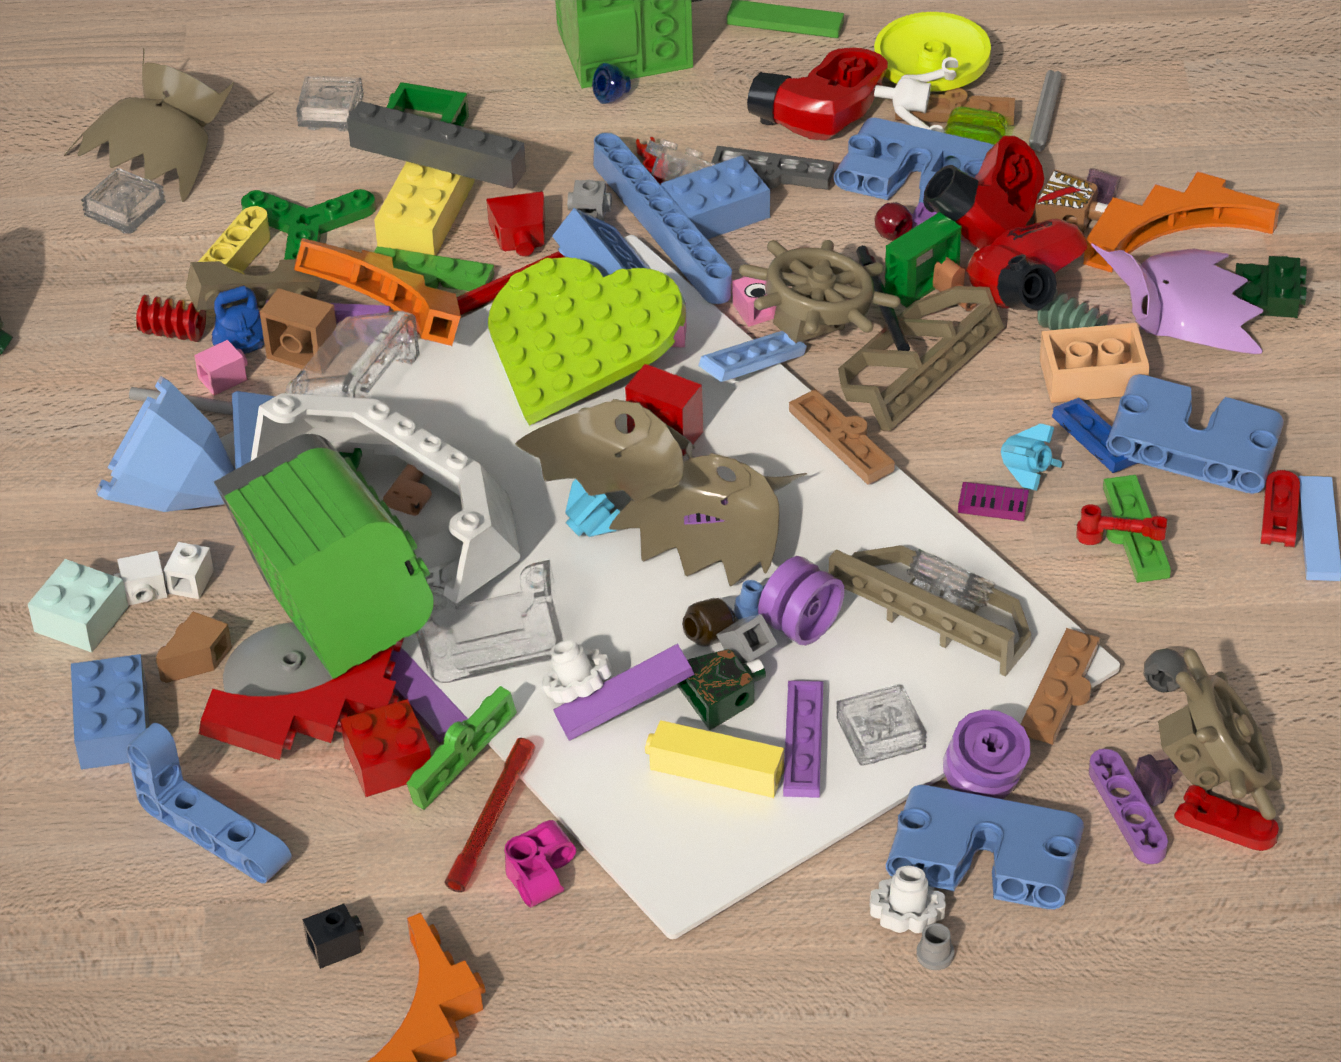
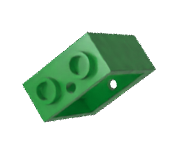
M400 82L395 93H391L386 107L402 112L405 109L442 114L440 121L461 127L464 126L469 117L467 93Z
M938 212L886 245L885 289L887 294L898 296L901 301L900 304L907 308L913 302L934 291L933 275L937 261L942 264L946 257H948L960 266L962 227ZM933 249L932 257L917 266V258Z

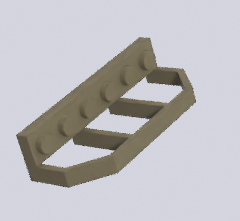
M955 286L913 302L897 316L904 334L943 338L919 358L918 353L915 351L885 350L894 342L886 326L838 368L841 389L846 401L870 403L880 429L891 431L1005 328L989 287ZM958 303L980 304L955 328L952 321L920 319L923 316ZM867 365L909 368L882 393H880L878 386L850 384V380Z
M899 545L854 552L852 556L836 549L829 557V573L842 581L844 589L886 608L887 621L893 623L901 615L939 633L941 647L946 648L954 640L1000 662V674L1005 677L1031 646V632L1019 599L909 548ZM901 562L919 572L908 583L874 566ZM933 577L972 595V597L961 608L922 588ZM984 602L1012 614L1020 637L1015 645V632L976 614Z

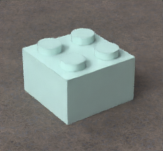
M65 559L30 600L28 608L34 632L92 653L126 611L128 602L123 579Z

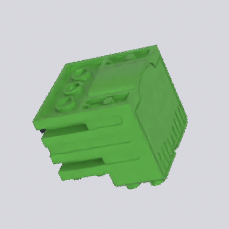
M555 0L558 31L581 89L693 68L691 2L702 0Z

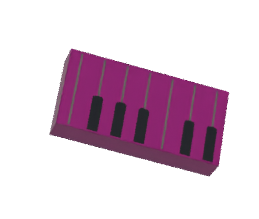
M963 482L958 503V513L1024 521L1029 490Z

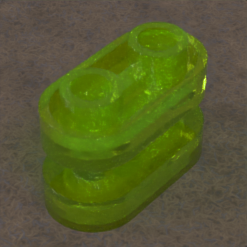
M956 107L950 112L947 126L943 133L995 145L1005 136L1008 123L1005 117L997 112L969 107Z

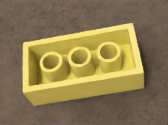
M406 161L374 219L377 246L437 255L475 182L474 179Z

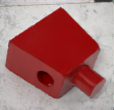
M543 191L486 199L488 223L502 251L516 250L519 256H529L533 253L534 248L542 247L545 244L546 216Z

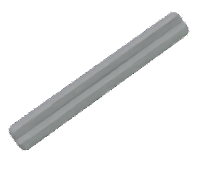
M1049 70L1046 73L1029 138V146L1032 150L1040 152L1045 148L1061 84L1062 74L1059 71Z

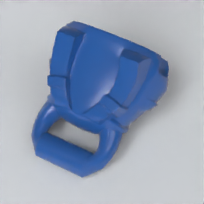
M246 286L220 292L214 302L216 320L211 334L213 345L215 346L228 340L236 350L241 349L244 354L262 349L265 343L260 312L254 292ZM248 298L247 303L244 302L224 309L222 307V304Z

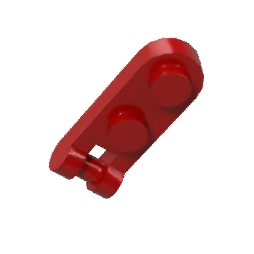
M1277 470L1270 473L1267 477L1260 544L1271 545V542L1284 543V547H1295L1300 481L1290 471ZM1273 526L1286 527V530L1274 529Z
M1191 785L1188 787L1183 797L1185 802L1179 804L1174 814L1175 819L1182 825L1253 850H1268L1277 843L1279 827L1274 819L1266 820L1258 811L1209 795L1200 786ZM1197 809L1202 810V811L1207 812V813L1204 814V813L1198 812Z

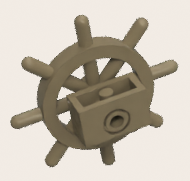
M772 240L767 244V249L775 258L770 263L769 268L742 264L739 267L740 275L765 281L767 295L755 299L754 307L757 310H763L776 306L773 324L781 331H784L795 343L844 329L845 324L851 322L863 332L869 333L873 330L874 326L864 315L870 309L871 303L891 308H897L901 303L898 296L874 291L871 277L880 275L884 271V266L881 263L876 262L862 266L852 258L833 251L834 243L831 240L823 241L821 248H796L792 250H787L780 243Z
M1188 649L1184 652L1183 658L1193 678L1184 671L1179 672L1176 676L1177 684L1187 694L1188 705L1158 721L1162 750L1192 785L1200 786L1207 791L1228 780L1231 785L1232 795L1235 798L1242 799L1246 794L1251 793L1262 817L1266 820H1272L1276 816V810L1265 788L1276 791L1281 788V784L1272 774L1271 760L1262 737V731L1257 726L1242 699L1228 684L1226 674L1217 672L1214 675H1208L1197 652L1194 649Z

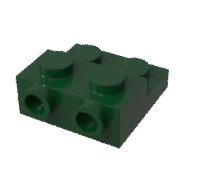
M1269 256L1268 265L1236 263L1235 274L1246 278L1248 282L1235 290L1234 296L1263 309V313L1259 314L1260 316L1298 318L1299 305L1305 306L1307 287H1301L1300 285H1305L1307 266H1300V258L1288 256Z

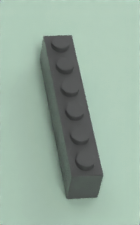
M363 101L358 103L347 118L349 141L352 148L511 189L515 188L526 172L524 142Z

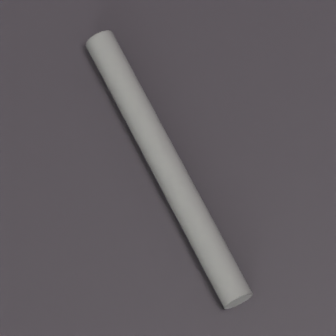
M131 387L129 398L137 401H145L147 397L157 399L160 391ZM184 395L198 410L233 415L232 402Z

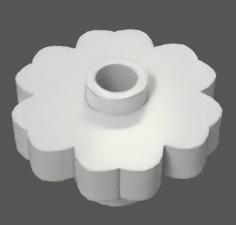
M564 640L556 644L550 651L552 671L542 677V687L547 697H553L555 703H569L578 696L587 697L603 686L602 681L612 675V665L608 656L601 654L599 649L584 650L575 640Z
M915 866L898 868L892 878L880 881L879 889H874L870 893L869 905L871 916L880 918L882 927L898 933L905 932L908 929L914 933H922L927 925L937 923L938 920H942L945 917V895L942 892L934 891V887L928 886V880L925 877L924 871Z

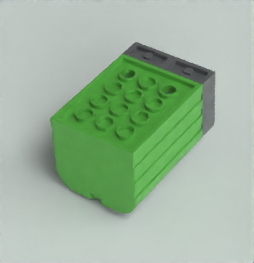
M316 434L296 436L214 481L265 584L333 679L344 674L351 667L360 665L372 658L371 656L379 651H384L395 645L402 638L416 633L428 621L434 604L433 594L426 580L430 573L422 558H417L414 552L417 549V545L408 530L404 531L397 516H392L384 500L380 501L374 488L371 485L368 486L362 473L356 471L350 458L347 456L343 459L326 438Z

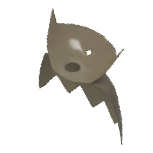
M143 48L142 86L144 98L128 97L119 100L84 131L68 151L81 137L83 139L78 156H82L108 141L110 168H114L143 154L145 182L147 183L176 168L179 178V192L181 200L184 202L195 183L206 151L208 134L203 127L209 124L219 113L234 82L224 91L218 93L193 76L170 66L149 62L144 64ZM166 90L169 93L168 97L164 94V91Z
M613 399L611 402H604L590 408H582L578 413L540 427L520 438L515 445L526 453L540 459L543 479L546 482L576 478L590 496L623 490L635 504H639L664 489H671L680 484L684 474V461L681 449H686L690 441L662 422L650 410L642 407L640 403ZM628 414L634 419L635 428L631 433H622L618 430L615 422L618 415Z
M690 442L686 448V454L689 459L684 461V474L680 484L671 489H664L639 504H635L631 500L609 526V529L612 530L640 528L641 560L643 562L667 550L677 548L685 576H690L722 560L729 586H733L758 563H761L765 574L768 572L775 553L779 531V502L774 492L794 480L807 475V473L783 477L763 476L747 464L726 456L710 453L708 456L694 457ZM724 466L731 469L735 473L736 479L734 481L724 480L719 476L717 468ZM727 498L728 504H721V501ZM700 513L725 521L684 524V516Z

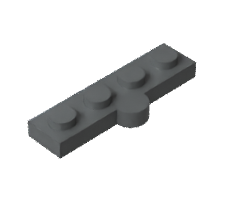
M718 145L710 164L712 166L743 156L769 189L776 188L782 183L828 190L834 173V161Z

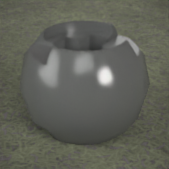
M1169 648L1158 649L1144 662L1143 675L1146 682L1153 689L1162 693L1172 692L1180 687L1176 682L1177 674L1183 671L1188 672V666L1183 656L1175 650Z

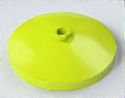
M920 12L900 17L886 25L876 37L874 52L879 53L887 60L888 68L885 77L896 84L904 75L933 72L942 69L944 59L948 57L956 58L958 67L947 68L956 72V77L953 80H946L942 77L927 82L931 83L930 92L960 88L978 79L989 66L991 43L986 32L975 22L965 17L945 12Z

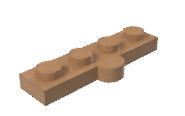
M961 88L947 90L945 94H930L926 113L910 111V113L919 120L928 122L1014 126L1015 98L971 96L968 100L967 92ZM895 112V120H903Z
M816 389L789 402V412L867 485L894 472L895 462L867 437V422L865 419L859 416L846 418Z
M1066 628L1020 724L1024 727L1029 738L1053 745L1071 705H1084L1090 700L1091 684L1085 676L1099 648V637Z

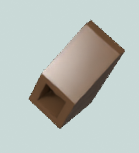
M192 612L184 623L179 624L174 636L166 646H162L157 653L156 664L160 680L169 683L214 671L232 648L228 624Z

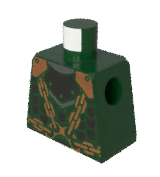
M725 649L687 659L694 675L677 683V687L706 727L711 730L752 706L755 701L754 682L764 679L766 671L758 658L742 664L732 650Z

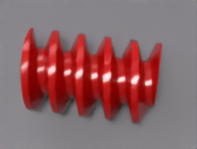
M144 294L136 314V326L139 331L148 335L152 333L155 336L161 337L165 335L167 338H175L177 336L180 340L189 338L190 341L198 342L203 336L206 325L205 310L198 312L193 302L189 304L186 310V304L183 300H179L174 308V301L171 298H167L164 306H162L161 297L156 296L151 304L149 295Z

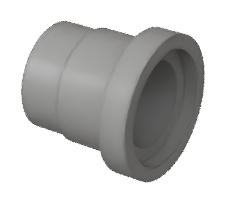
M933 923L923 929L916 953L917 960L923 967L930 970H942L953 962L954 947L951 943L950 931L946 926Z

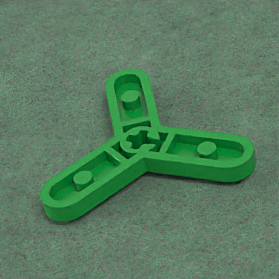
M363 189L354 190L309 208L260 190L250 191L241 199L242 211L252 206L262 207L267 211L269 226L288 234L284 260L297 258L302 238L320 242L321 234L367 218L376 210L374 195Z

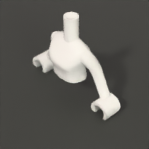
M948 57L943 60L942 69L925 74L904 75L898 81L895 88L876 85L874 97L892 99L897 115L911 126L944 133V129L940 125L929 127L911 114L910 111L926 113L931 91V83L927 82L942 77L946 80H953L956 77V72L947 68H957L958 61L956 58Z

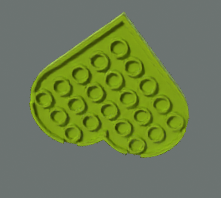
M569 257L545 258L539 263L510 277L509 282L500 290L492 303L488 316V328L521 411L530 426L640 370L644 364L649 365L660 358L674 344L675 340L673 337L679 326H684L686 304L676 283L669 276L657 270L647 268L618 269L612 274L603 277L596 267L581 259Z

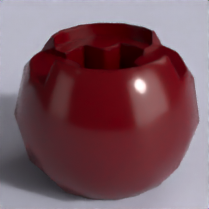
M898 202L884 204L877 211L874 218L877 232L881 237L890 241H894L907 233L913 226L911 212L906 206Z

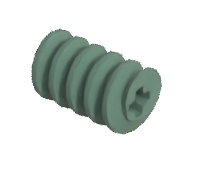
M1056 289L1052 301L1041 310H1038L1037 319L1042 327L1049 328L1050 330L1105 326L1108 323V314H1103L1099 317L1100 310L1093 307L1089 310L1088 303L1083 302L1079 305L1077 298L1073 297L1068 300L1066 293L1063 292L1058 295Z

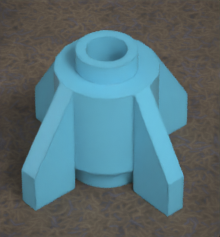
M1038 424L1010 436L1002 445L1001 456L1003 463L1023 488L1037 491L1041 477L1037 473L1045 471L1049 466L1058 468L1062 466V461L1052 458L1050 447L1044 443H1050L1054 430L1053 426Z
M575 479L572 482L565 511L569 519L565 523L579 537L583 533L588 537L619 531L609 529V526L620 511L616 509L611 514L610 511L615 506L605 494L590 496Z

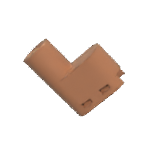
M946 257L942 264L938 261L936 262L933 275V287L941 292L955 286H964V268ZM958 303V305L966 311H971L977 303Z
M408 463L383 496L386 505L391 509L409 515H418L432 496L431 490L426 485L418 483L424 473Z

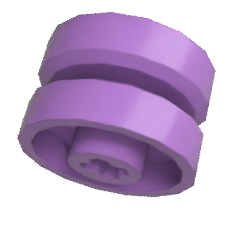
M792 557L781 564L766 583L759 600L758 615L762 614L768 625L774 629L782 630L785 636L797 644L809 645L824 635L835 621L844 600V585L840 579L829 572L820 571L816 564L805 557Z
M983 709L969 713L958 722L943 757V772L949 785L955 791L998 799L1006 798L1015 790L1031 755L1028 735L1024 727L1013 717L1000 711Z

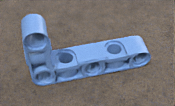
M152 723L127 745L126 752L138 801L151 816L259 883L265 884L292 859L289 848L281 839L183 780L174 738L161 724Z

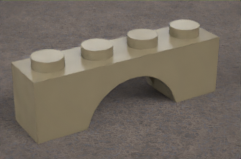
M296 259L280 260L275 271L259 276L236 272L228 268L221 261L191 262L186 289L196 310H214V302L220 292L240 286H246L251 289L256 295L257 307L263 308L266 300H269L278 288L316 299L320 280L316 276L295 271ZM248 298L222 304V307L224 309L244 302L247 303Z

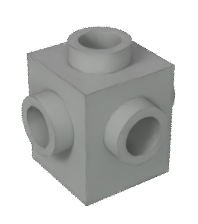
M575 180L574 192H568V210L572 211L573 208H576L601 221L605 220L606 212H611L612 196L611 193H606L605 181Z

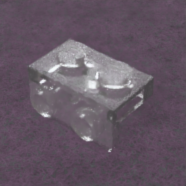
M661 138L660 143L649 140L645 150L657 157L651 172L652 175L666 180H672L714 165L702 158L704 153L689 147L686 148L685 152L677 150L678 144Z

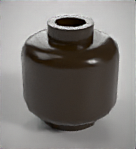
M710 598L690 605L685 613L682 625L688 639L698 646H709L720 643L716 634L734 624L736 619L734 611L726 602L720 598Z

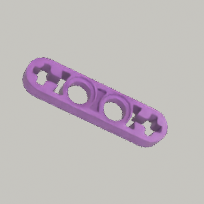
M1110 749L1095 751L1090 757V778L1133 854L1139 861L1146 864H1157L1163 861L1167 852V835L1121 756ZM1106 768H1111V777H1109V772ZM1115 788H1123L1130 794L1120 798L1114 796L1111 791ZM1131 814H1137L1142 816L1145 821L1140 824H1133L1126 817ZM1146 834H1147V840H1148V842H1149L1150 845H1144V844H1145V835H1146Z

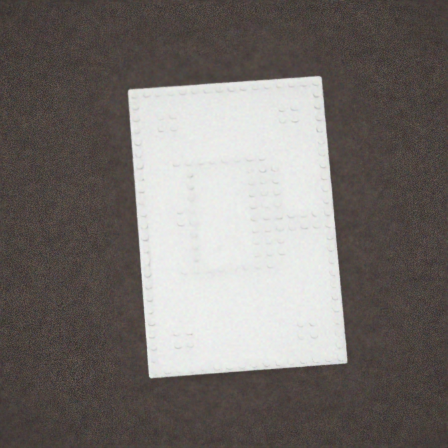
M628 235L624 239L648 269L657 270L669 276L678 286L686 303L687 327L685 347H670L666 353L649 365L702 384L703 433L694 443L695 449H692V455L699 457L714 453L747 464L763 476L769 477L807 473V475L794 480L774 492L779 502V531L772 563L766 574L763 572L761 563H758L736 584L729 586L721 560L690 576H685L677 548L667 550L643 562L641 560L640 528L623 529L588 537L583 533L579 537L565 523L569 519L565 511L572 482L575 479L544 481L540 459L521 450L515 443L528 433L561 418L578 413L582 408H590L604 402H611L613 399L626 401L625 387L638 371L529 426L489 332L488 316L492 303L459 320L452 346L420 338L307 395L377 399L481 464L509 494L520 550L519 561L457 604L443 595L445 587L433 591L434 604L428 621L416 633L405 637L402 648L468 719L480 707L482 701L487 696H491L499 686L511 692L517 713L495 735L488 745L666 937L677 939L906 801L910 790L914 786H930L944 778L943 757L958 722L969 713L983 709L996 710L1013 717L1021 724L1066 628L1082 633L1085 632L896 465L894 472L867 485L789 412V402L811 390L779 363L720 382L699 367L701 356L753 339L716 306L707 302L690 283L635 235ZM620 414L615 420L616 427L622 433H627V415ZM233 431L221 437L220 440L236 470ZM361 448V462L356 471L362 473L368 486L371 485L381 501L408 463L396 455L373 454V449ZM687 454L683 456V461L689 459ZM724 466L717 468L719 476L724 480L734 481L736 479L735 473L731 469ZM424 474L418 483L426 485L431 490L432 496L419 514L413 516L391 508L389 510L392 516H397L404 531L408 530L415 542L447 530L461 552L463 541L453 536L449 531L451 518L463 510L461 497ZM623 490L604 493L615 506L610 511L611 514L616 509L621 511L632 500ZM902 545L1019 599L1031 632L1030 648L1005 677L1000 674L999 661L954 640L946 648L941 647L939 633L901 615L891 623L887 621L886 608L844 589V600L835 621L824 635L809 645H799L785 636L782 630L774 629L768 625L778 645L757 657L765 668L766 677L754 682V703L711 730L706 727L676 684L569 741L553 709L561 706L564 702L555 703L553 697H547L542 687V677L552 671L551 649L559 642L568 639L575 640L584 650L599 649L601 654L608 656L612 665V675L603 680V683L677 643L686 659L722 651L724 648L721 643L698 646L687 638L682 622L690 605L710 598H720L734 610L735 600L741 593L743 582L754 580L761 585H765L781 564L795 556L805 557L816 564L820 571L829 572V557L836 549L852 556L854 552ZM901 562L874 566L908 583L919 572ZM933 577L922 588L961 608L972 597V595ZM984 602L976 614L1015 632V645L1020 637L1012 614ZM1099 645L1085 676L1090 681L1091 688L1118 673L1120 663ZM788 680L823 681L819 798L783 797L784 773L776 794L772 798L650 770V755L645 753V746L648 735L650 733L655 734L660 720L784 748L785 761Z

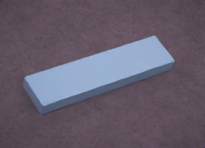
M779 331L703 355L698 366L720 382L803 356L807 346L803 342L795 343L784 331Z
M1298 476L1300 481L1299 509L1306 580L1341 581V559L1332 477Z

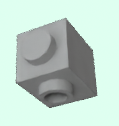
M762 614L742 618L716 634L724 650H732L741 663L751 662L778 645Z

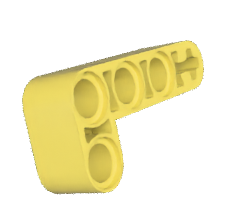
M258 206L244 209L198 262L221 261L228 268L244 274L243 271L271 239L267 211Z

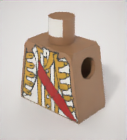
M1054 169L1035 204L1034 224L1057 218L1078 225L1082 233H1084L1090 220L1098 221L1108 204L1097 202L1098 187L1096 184Z

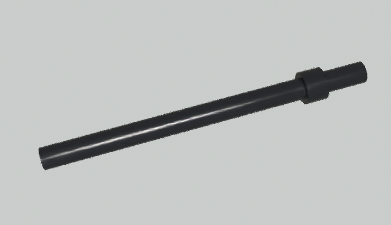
M862 245L857 248L856 253L860 260L859 264L866 266L877 262L875 257L871 256L866 246ZM880 275L871 277L874 291L887 294ZM879 305L897 350L909 351V343L894 308Z

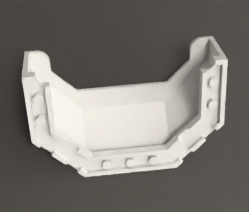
M281 393L259 406L251 461L296 436L316 434L330 441L338 452L353 453L354 448L373 449V454L396 455L461 497L463 510L454 515L449 524L451 534L463 541L461 556L443 568L441 580L448 582L445 585L443 595L456 604L519 561L520 550L509 494L481 464L389 408L386 404L381 403L377 399Z

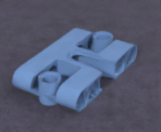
M869 118L864 122L858 134L849 138L848 153L834 173V182L843 190L888 200L905 183L911 172L918 171L921 172L919 202L923 203L925 188L937 171L947 165H954L974 178L979 173L986 153L994 145L880 118Z
M1142 374L1134 375L1129 379L1106 441V447L1110 453L1116 457L1124 455V457L1129 458V461L1245 493L1254 494L1263 490L1283 427V418L1277 411L1225 397L1212 413L1206 429L1197 430L1191 428L1188 424L1192 411L1191 387Z
M917 785L910 790L904 810L898 815L897 832L886 862V870L893 877L898 868L915 866L924 871L925 877L928 880V886L955 891L970 869L975 852L988 850L994 853L992 868L993 899L1054 910L1064 905L1069 884L1074 875V866L1084 830V823L1079 816L1067 811L934 786Z

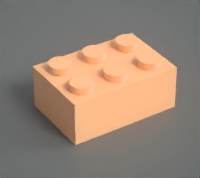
M1137 323L1041 331L1039 360L1051 403L1067 402L1076 398L1089 400L1122 397L1132 376L1138 374L1149 376V363Z

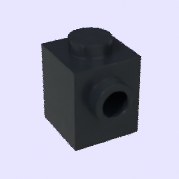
M344 903L302 919L306 943L320 969L362 953L359 937L364 936L361 922L357 915H350Z

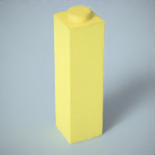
M660 720L655 734L650 733L646 741L645 753L650 755V770L772 798L776 794L784 773V748L662 720Z

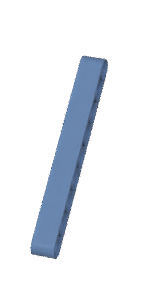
M612 133L597 135L594 138L593 166L707 302L712 304L728 302L731 297V267L620 137Z

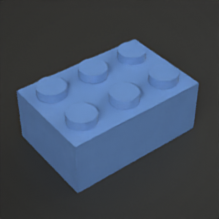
M743 156L732 158L661 183L662 188L707 240L770 218V189Z
M141 654L71 663L74 742L81 770L129 763L126 752L127 745L150 726L147 682Z

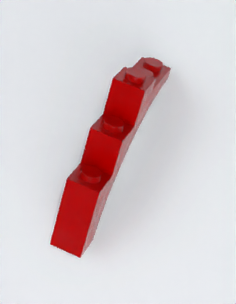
M405 637L388 649L381 650L372 655V658L360 665L351 667L337 678L305 691L276 696H247L212 688L201 717L198 734L280 760L284 748L291 750L297 732L331 743L335 731L342 733L340 719L398 702L399 696L393 694L396 681L390 680L396 662L390 659L393 651L400 653Z

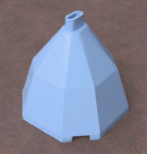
M160 376L155 385L157 390L160 391L157 399L147 397L107 467L112 470L110 474L113 476L111 481L101 480L96 493L105 500L162 512L224 505L225 503L214 481L235 469L216 429L169 380Z

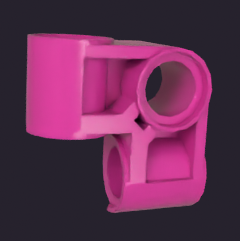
M548 820L542 822L537 827L519 836L512 837L507 841L504 850L505 872L507 878L513 883L528 907L531 908L564 892V887L560 885L554 869L568 864L575 856L576 848L556 821Z

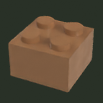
M278 288L260 310L267 359L323 375L340 352L334 304Z

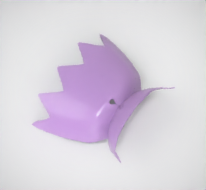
M1093 243L1091 244L1129 286L1132 313L1136 318L1135 321L1145 332L1156 336H1169L1230 351L1262 354V349L1240 326L1263 313V309L1232 294L1248 282V280L1215 266L1216 263L1227 258L1229 254L1192 248L1157 254L1140 264L1132 255L1123 250L1107 252ZM1164 280L1169 281L1168 284H1165V283H1162V282H1163ZM1148 295L1147 314H1144L1142 301Z

